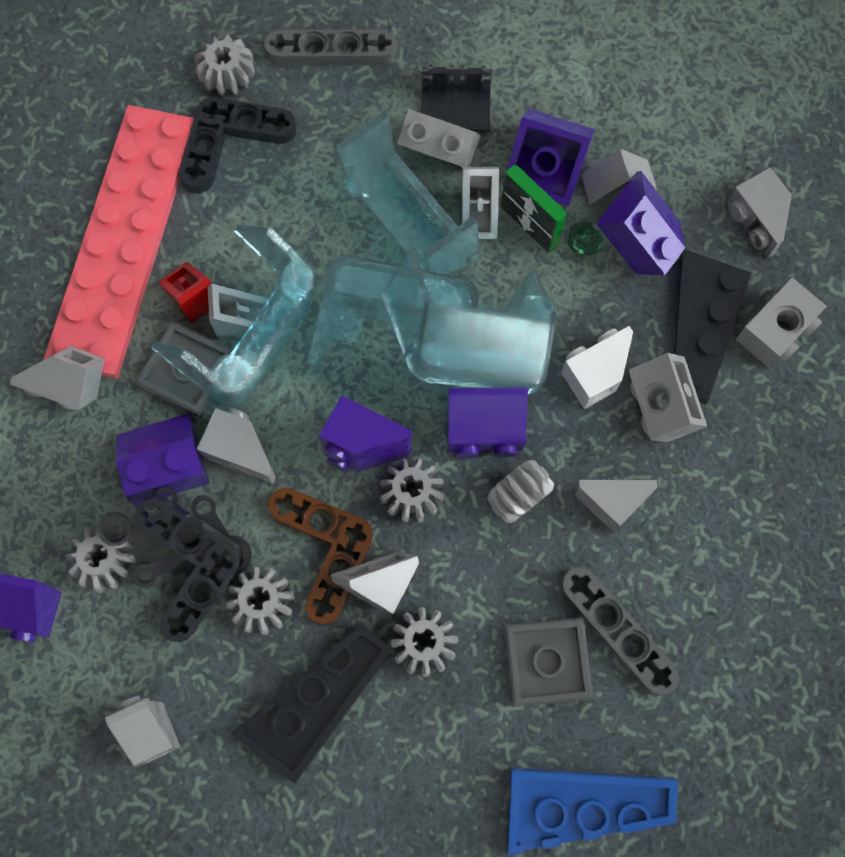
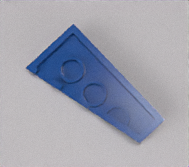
M511 767L507 854L511 856L521 854L525 850L540 847L547 849L560 846L561 843L581 839L588 841L601 838L602 835L617 832L629 833L675 824L677 820L678 780L674 777Z

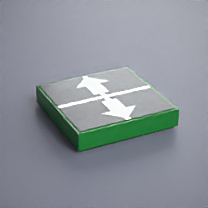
M514 164L505 172L500 207L548 253H551L559 245L567 212L522 169Z

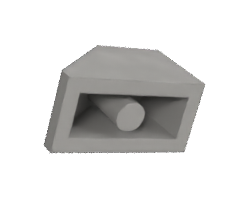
M215 408L197 448L201 456L211 462L273 484L276 477L256 430L249 420V416L233 408H228L227 412Z

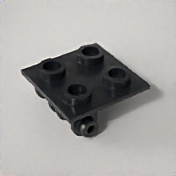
M429 65V68H422L421 113L474 132H490L492 69H485V66L464 69V65H460V69H454V65H450V69H447V67H433V65Z

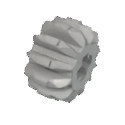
M227 34L223 40L219 41L213 35L212 44L201 43V53L195 54L198 79L205 84L209 92L217 89L218 93L223 97L225 92L231 89L237 95V86L248 88V78L254 77L253 56L249 48H245L241 38L232 42V38Z
M403 458L400 460L401 471L389 466L387 473L391 479L380 480V487L387 491L380 495V500L384 504L392 503L388 508L390 516H394L400 510H403L401 516L403 523H408L410 513H415L418 523L424 521L423 509L431 515L437 513V507L433 502H443L444 494L437 489L443 486L444 481L443 478H432L436 472L434 465L428 466L423 471L421 470L422 459L417 458L414 462V467H409L408 461ZM413 483L414 488L418 489V496L411 498L410 493L406 492V485Z
M529 460L496 484L488 493L487 500L498 517L501 516L506 523H513L550 494L554 483L548 477L550 475L543 466L540 467L535 460Z
M89 528L84 529L83 535L85 540L83 542L78 539L71 540V544L77 548V552L65 555L67 561L75 563L69 569V575L73 578L80 577L78 582L80 587L87 589L92 585L93 590L97 593L103 592L106 583L110 588L117 589L119 587L118 575L127 579L131 577V573L124 569V565H131L136 562V558L133 555L126 554L133 548V543L127 540L120 546H109L100 539L98 529L96 534ZM115 529L110 533L119 534L121 531L119 529ZM103 552L108 555L107 560H100L99 565L94 563L95 558L102 557Z
M254 567L252 570V580H249L244 573L238 575V579L244 584L241 589L236 586H229L228 591L238 597V599L226 602V607L229 610H238L231 620L236 625L246 620L244 631L249 634L254 631L258 623L260 633L267 635L269 632V621L280 629L283 627V623L277 615L282 613L286 616H291L293 613L291 608L282 605V603L290 602L295 598L293 592H282L288 586L289 581L285 577L275 581L277 575L275 569L270 568L263 578L261 569ZM259 592H262L267 598L270 596L269 601L263 602V609L261 610L254 604L251 605L252 601L258 599Z
M422 607L418 611L419 621L415 622L409 612L403 615L405 622L409 626L408 629L399 624L394 625L393 631L403 636L404 639L391 640L390 646L394 649L405 648L404 651L395 657L397 664L404 662L409 657L412 659L407 667V673L413 674L417 663L423 664V677H429V663L431 662L434 663L439 672L445 670L444 663L439 658L440 655L448 660H454L456 654L452 650L445 648L444 645L457 644L458 637L453 635L444 636L446 632L452 629V621H447L439 627L437 623L441 618V612L436 610L431 621L426 620V609ZM425 632L432 635L431 642L436 643L433 649L426 647L423 652L416 650L417 642H413L414 637H422Z

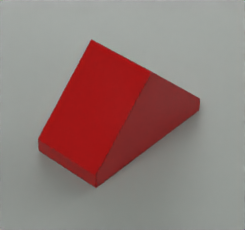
M189 262L184 263L158 281L191 324L209 312L208 286L212 283L207 276Z

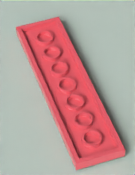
M131 105L127 106L43 360L72 346L105 358L101 376L119 378L181 178L179 175L180 166L194 118Z

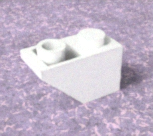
M630 326L619 332L616 329H612L600 336L596 345L588 349L585 346H581L566 356L567 361H565L561 373L584 409L613 394L619 387L623 378L633 335Z

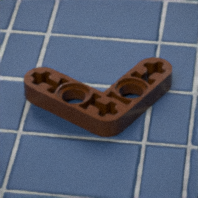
M280 488L273 492L268 502L269 512L274 520L331 545L305 605L306 613L313 622L322 626L331 625L340 617L350 592L332 582L329 576L330 567L337 561H344L350 567L364 563L373 543L372 528L367 521L294 489ZM290 497L292 498L293 506L304 511V504H309L310 506L304 512L303 523H296L300 516L292 511H287L284 516L280 515L281 510L277 506L278 501L285 502ZM324 511L332 517V523L325 531H316L310 525L311 517L317 512ZM357 527H361L362 534L366 537V540L364 542L357 541L352 550L353 554L359 555L358 560L355 561L348 554L337 552L340 546L346 551L350 544V538L346 535V532L348 530L355 531ZM326 582L333 589L344 590L341 597L334 592L330 599V605L334 608L333 613H325L322 618L317 617L318 610L314 607V603L316 600L323 602L328 592L327 589L321 588L322 583Z

